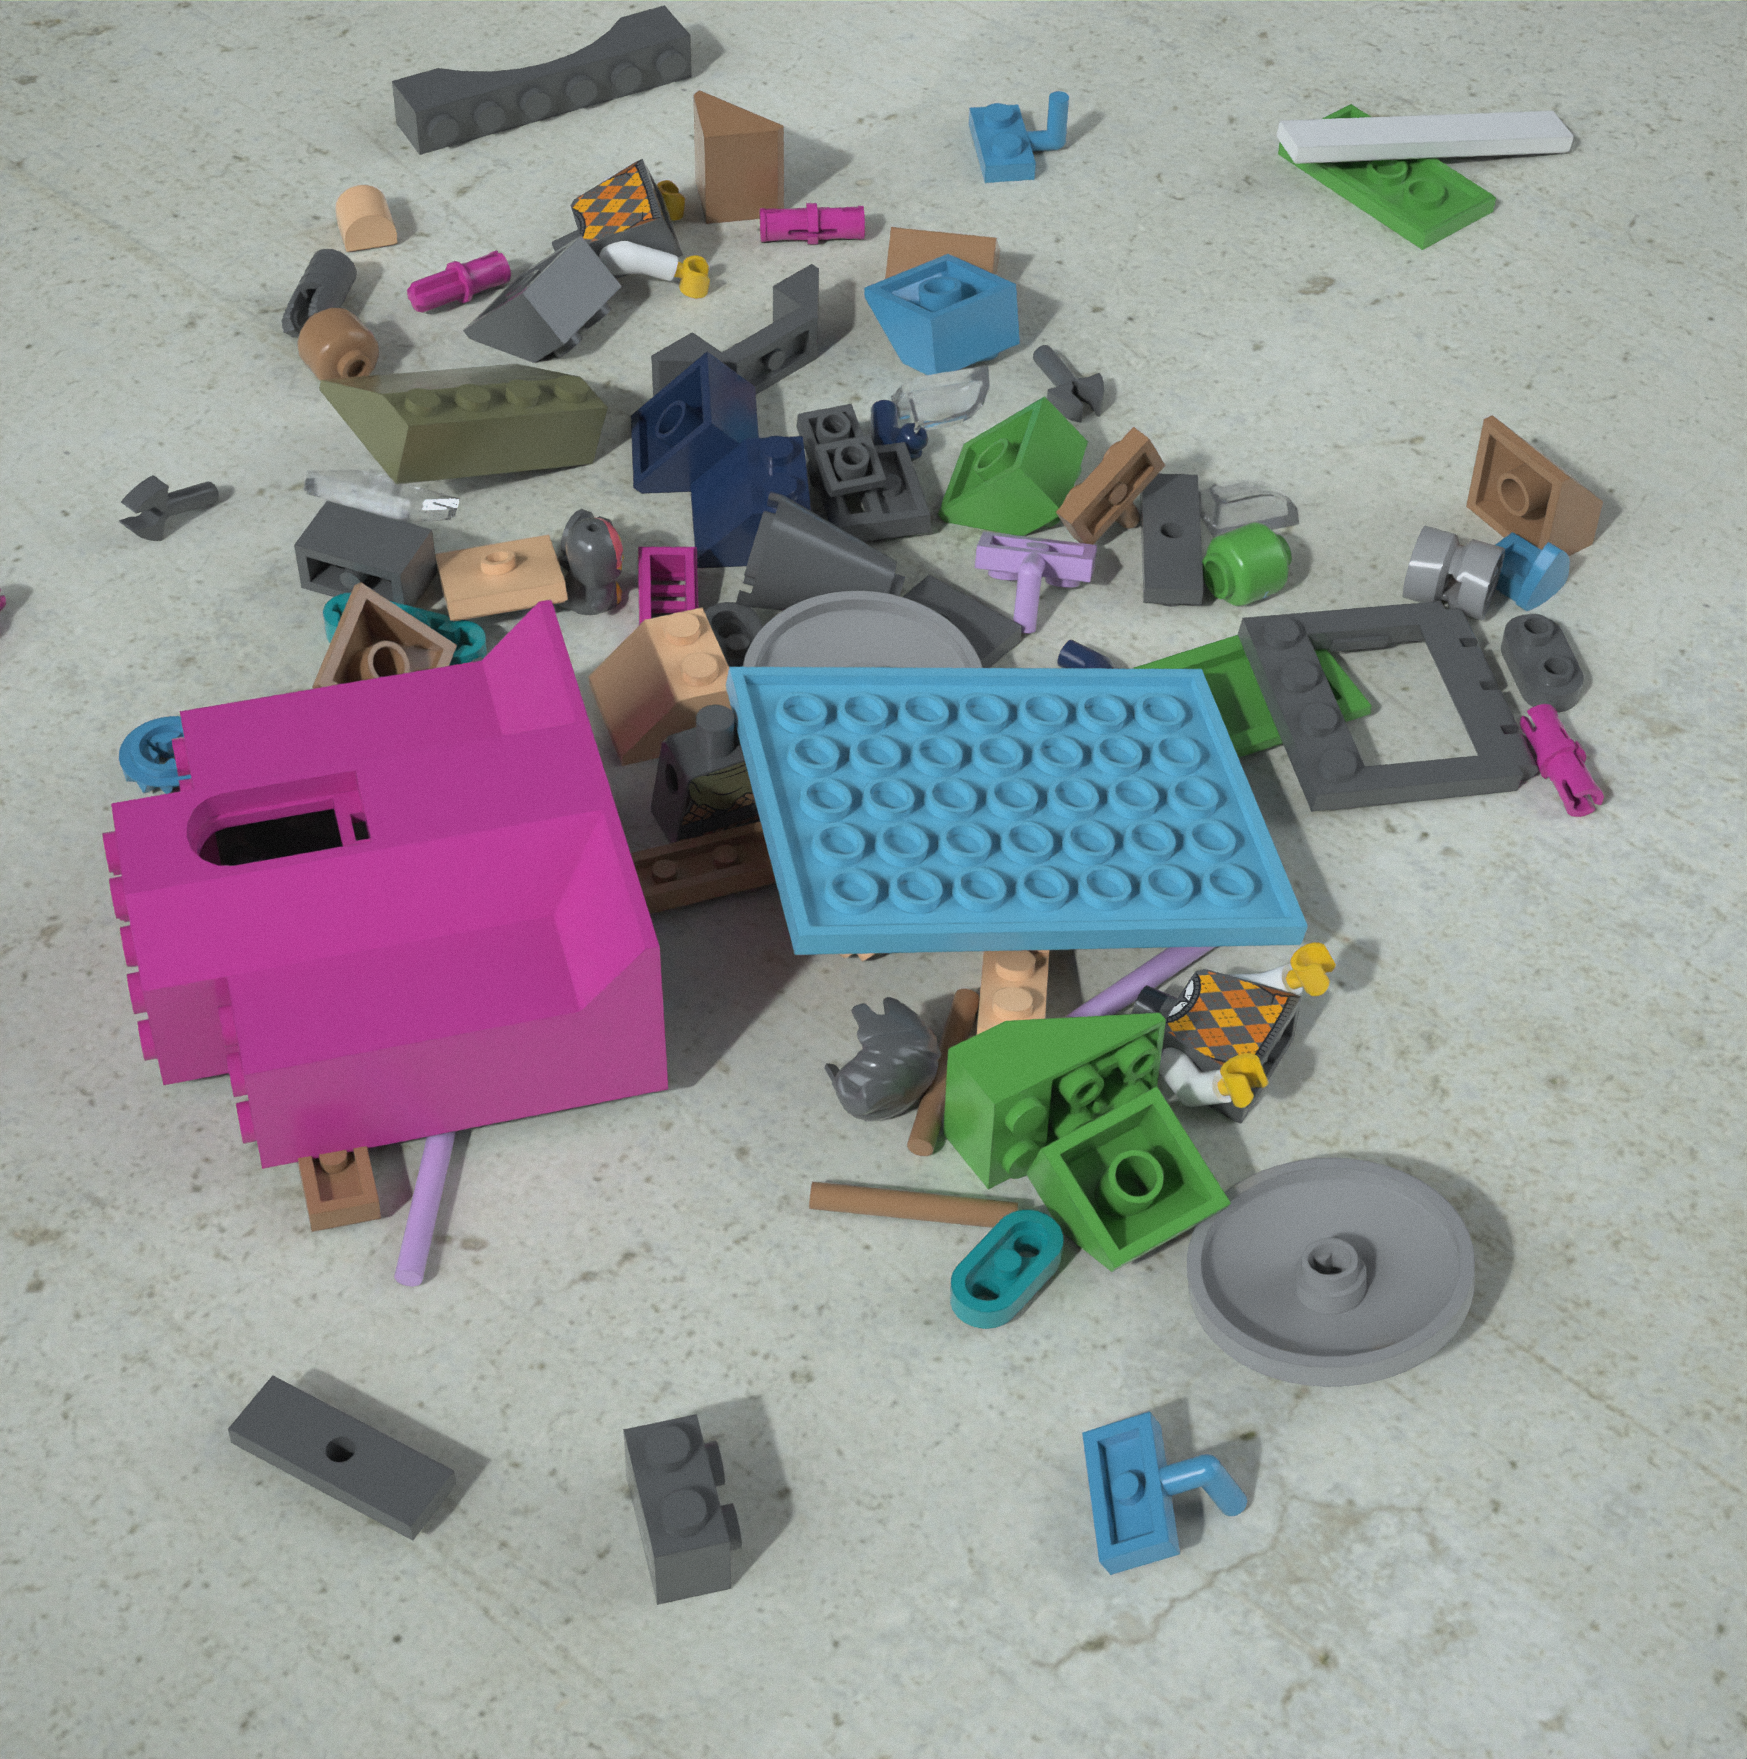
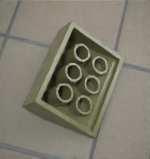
M520 364L321 380L319 387L321 393L396 485L593 464L608 409L580 376Z

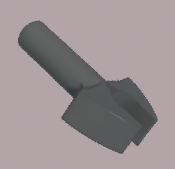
M1042 345L1038 347L1033 353V360L1056 386L1048 389L1047 399L1066 419L1082 422L1083 404L1081 401L1088 403L1095 414L1100 417L1104 395V382L1101 374L1097 373L1089 377L1077 378L1050 346Z
M152 475L134 487L121 501L123 505L134 513H142L136 517L121 519L119 522L143 539L162 541L164 525L168 517L216 503L219 497L218 489L215 484L207 481L168 493L169 486Z

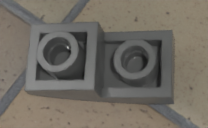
M852 403L798 414L797 431L799 436H803L806 454L819 481L830 497L886 486L887 479L870 434L863 436Z

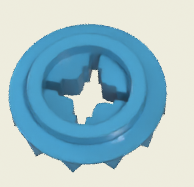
M168 716L150 720L141 724L126 736L119 750V761L126 782H137L143 793H148L160 787L165 794H168L175 787H180L179 780L191 778V774L178 777L175 759L171 758L174 756L172 739L184 737L181 716ZM163 757L169 760L165 764H160L159 758Z

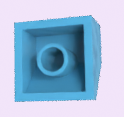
M950 254L943 255L864 288L865 299L901 362L924 373L928 378H950L957 373V370L978 361L992 360L999 355V352L1020 344L1016 284Z

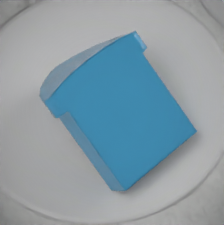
M1512 532L1495 544L1505 548V556L1496 590L1515 601L1516 605L1523 610L1530 611L1554 596L1566 583L1570 567L1569 556L1565 551L1548 542L1541 550Z

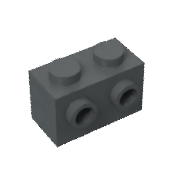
M328 500L294 544L301 588L332 597L352 592L354 585L361 582L389 601L414 607L438 573L432 529Z
M697 1414L623 1429L626 1477L657 1605L731 1589L730 1551L741 1549L742 1540L733 1503L720 1505L716 1487L725 1485V1475L717 1441L704 1443Z

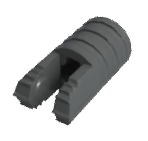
M321 249L315 252L285 309V313H283L281 320L283 333L290 335L292 338L299 337L301 329L312 315L329 308L342 307L357 275L356 267L348 256L334 249Z

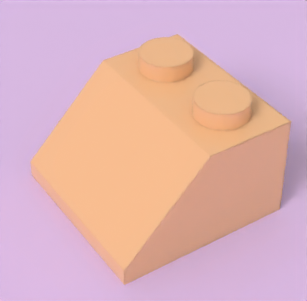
M703 608L644 620L589 676V685L622 766L659 758L662 742L669 735L696 727L697 713L703 707L716 704L723 705L732 711L726 690L729 666Z

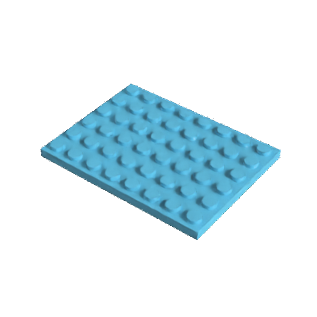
M729 667L726 690L734 714L735 725L795 955L1301 945L1308 925L1202 669Z

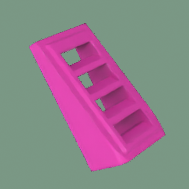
M638 547L639 625L644 620L651 619V613H678L698 608L697 547ZM651 581H684V585H651ZM651 597H685V601H651Z

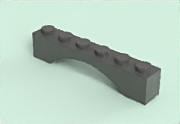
M664 5L620 17L608 32L592 44L573 54L547 63L500 71H459L436 68L393 80L392 88L396 124L419 155L691 78V35Z

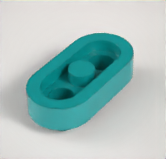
M1018 1210L1004 1216L956 1266L952 1273L950 1304L955 1315L964 1323L982 1329L1000 1327L1011 1321L1052 1277L1061 1264L1064 1238L1059 1224L1047 1214L1035 1210ZM1023 1251H1028L1034 1253L1036 1256L1026 1258L1020 1256L1019 1253ZM988 1296L994 1300H980L977 1297Z

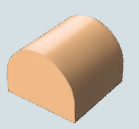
M358 185L347 189L339 196L335 212L346 252L398 244L396 228L386 198L380 190L369 185Z

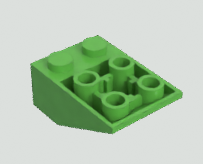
M1161 1013L1011 1020L1004 1021L949 1048L943 1135L988 1190L1010 1178L1019 1179L1025 1177L1041 1148L1157 1086L1166 1019Z

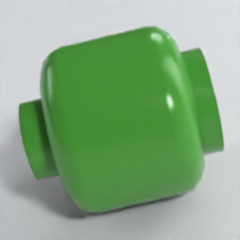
M1259 522L1249 523L1216 536L1208 545L1206 556L1202 560L1205 584L1216 598L1224 599L1236 607L1248 605L1282 590L1288 579L1289 565L1292 560L1289 545L1281 535L1274 533L1268 526Z

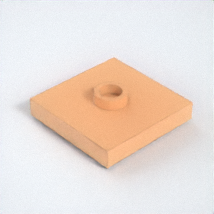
M549 535L435 554L437 571L450 621L453 620L454 622L533 608L539 601L552 600L553 604L568 600L565 580Z

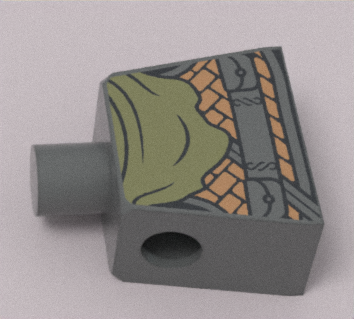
M715 704L703 707L697 713L696 727L669 735L661 744L651 802V813L669 843L760 822L734 721V714L723 705Z

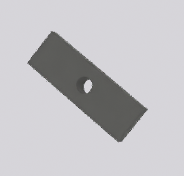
M1158 473L1140 493L1143 603H1157L1169 607L1182 604L1202 605L1203 569L1198 475Z
M274 1375L271 1376L228 1428L232 1444L412 1541L456 1485L454 1470Z

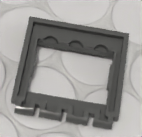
M1441 601L1242 618L1238 637L1311 812L1517 791L1520 781L1529 780L1537 774V764L1523 735L1518 733L1519 727L1503 693L1497 689L1498 683L1481 648L1477 646L1478 641L1463 610L1458 608L1444 609ZM1424 640L1478 756L1365 766L1314 650L1330 648L1332 652L1386 647L1387 643Z

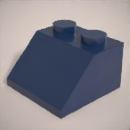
M708 351L631 415L633 488L641 494L690 492V484L743 440L746 438H759L755 386Z
M803 436L746 438L690 484L694 547H697V568L747 566L763 512L767 511L776 514L777 509L767 506L770 491L783 494L811 511Z

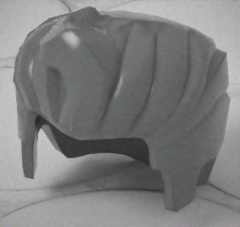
M892 997L883 999L885 1014H876L865 1003L852 1008L851 1012L859 1027L857 1037L863 1049L840 1070L836 1065L826 1063L824 1067L843 1108L855 1118L866 1122L883 1121L897 1116L910 1108L932 1084L938 1070V1059L941 1056L937 1037L932 1030L925 1025V1022L912 1009Z

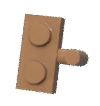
M1133 427L1121 441L1109 447L1102 462L1082 483L1069 491L1064 503L1056 513L1076 541L1094 545L1115 521L1128 529L1134 528L1139 524L1140 512L1133 501L1166 466L1150 438Z

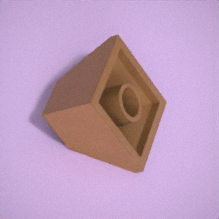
M1491 415L1483 420L1466 507L1502 537L1505 538L1513 532L1541 550L1550 542L1565 551L1568 556H1571L1593 545L1603 501L1496 417Z

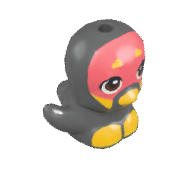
M596 517L580 520L569 529L565 544L566 555L557 558L559 565L568 571L564 578L568 600L563 603H557V605L570 608V610L581 615H597L615 608L621 602L622 590L616 579H618L622 572V562L624 559L622 542L618 532L608 521Z

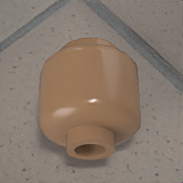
M329 308L312 315L301 329L297 341L300 358L320 382L325 379L369 376L376 367L379 357L378 342L371 331L354 313L344 308Z

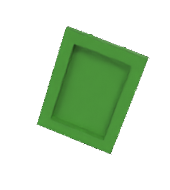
M1238 635L1134 667V669H1202L1238 758L1283 743ZM1314 650L1345 722L1369 715L1372 705L1328 650Z

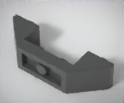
M810 264L774 285L773 323L736 343L729 349L721 352L692 332L651 356L653 396L707 351L755 386L756 395L816 360L819 318V268Z

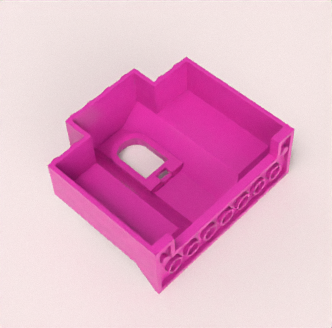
M552 600L539 601L481 661L180 711L184 737L172 739L178 777L191 774V778L179 780L180 792L111 803L115 831L102 833L109 872H113L114 876L122 875L109 878V885L116 919L120 918V921L130 922V925L120 927L127 967L138 966L139 972L127 974L134 1014L147 1012L149 1018L137 1021L144 1061L158 1059L163 1086L229 1073L233 1096L248 1095L249 1101L236 1103L243 1144L257 1141L262 1169L298 1162V1158L312 1156V1159L319 1158V1154L342 1150L351 1152L353 1148L365 1146L372 1148L668 1090L660 946ZM323 810H335L342 847L236 866L221 865L216 832L219 830ZM366 821L369 839L356 841L352 824Z

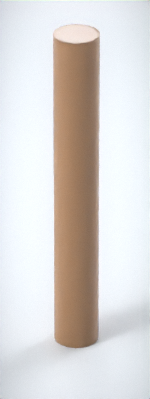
M959 989L955 992L938 1045L941 1056L938 1059L937 1074L932 1084L922 1095L907 1142L908 1149L915 1155L929 1156L933 1153L945 1112L948 1049L969 1038L980 1000L979 995L973 990Z
M812 1181L809 1209L993 1228L1004 1216L1018 1210V1202Z

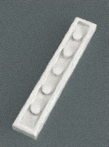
M1554 111L1281 120L1276 135L1295 164L1565 153L1570 151L1574 138Z

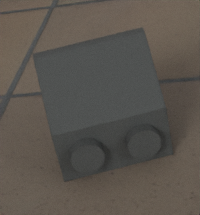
M580 235L521 273L463 331L471 340L535 363L551 352L560 358L583 339L578 332L583 325L588 329L610 312L612 308L608 305L607 301L622 286Z

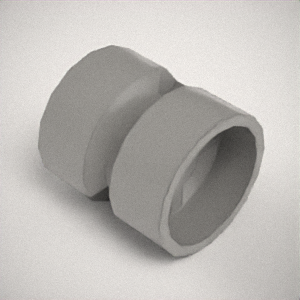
M1425 525L1412 552L1405 576L1402 597L1420 603L1444 600L1448 602L1450 609H1461L1465 616L1483 621L1496 590L1505 556V548L1472 539L1465 546L1460 545L1456 534Z

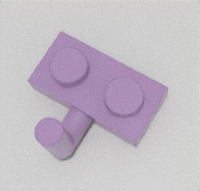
M983 531L977 544L975 568L988 570V575L996 579L1017 580L1013 621L1022 626L1021 633H1033L1036 631L1041 578L1046 577V583L1058 587H1077L1080 585V581L1090 582L1095 568L1097 545Z

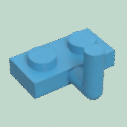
M1056 91L1049 95L1047 130L1026 131L1018 104L994 103L986 107L969 108V128L985 183L1035 180L1036 162L1033 152L1059 150L1066 143L1069 95L1067 93Z
M1150 1411L1082 1432L1100 1564L1110 1575L1180 1555L1172 1502L1173 1495L1202 1487L1226 1516L1240 1514L1247 1505L1245 1493L1215 1456L1202 1454L1167 1465L1161 1425Z

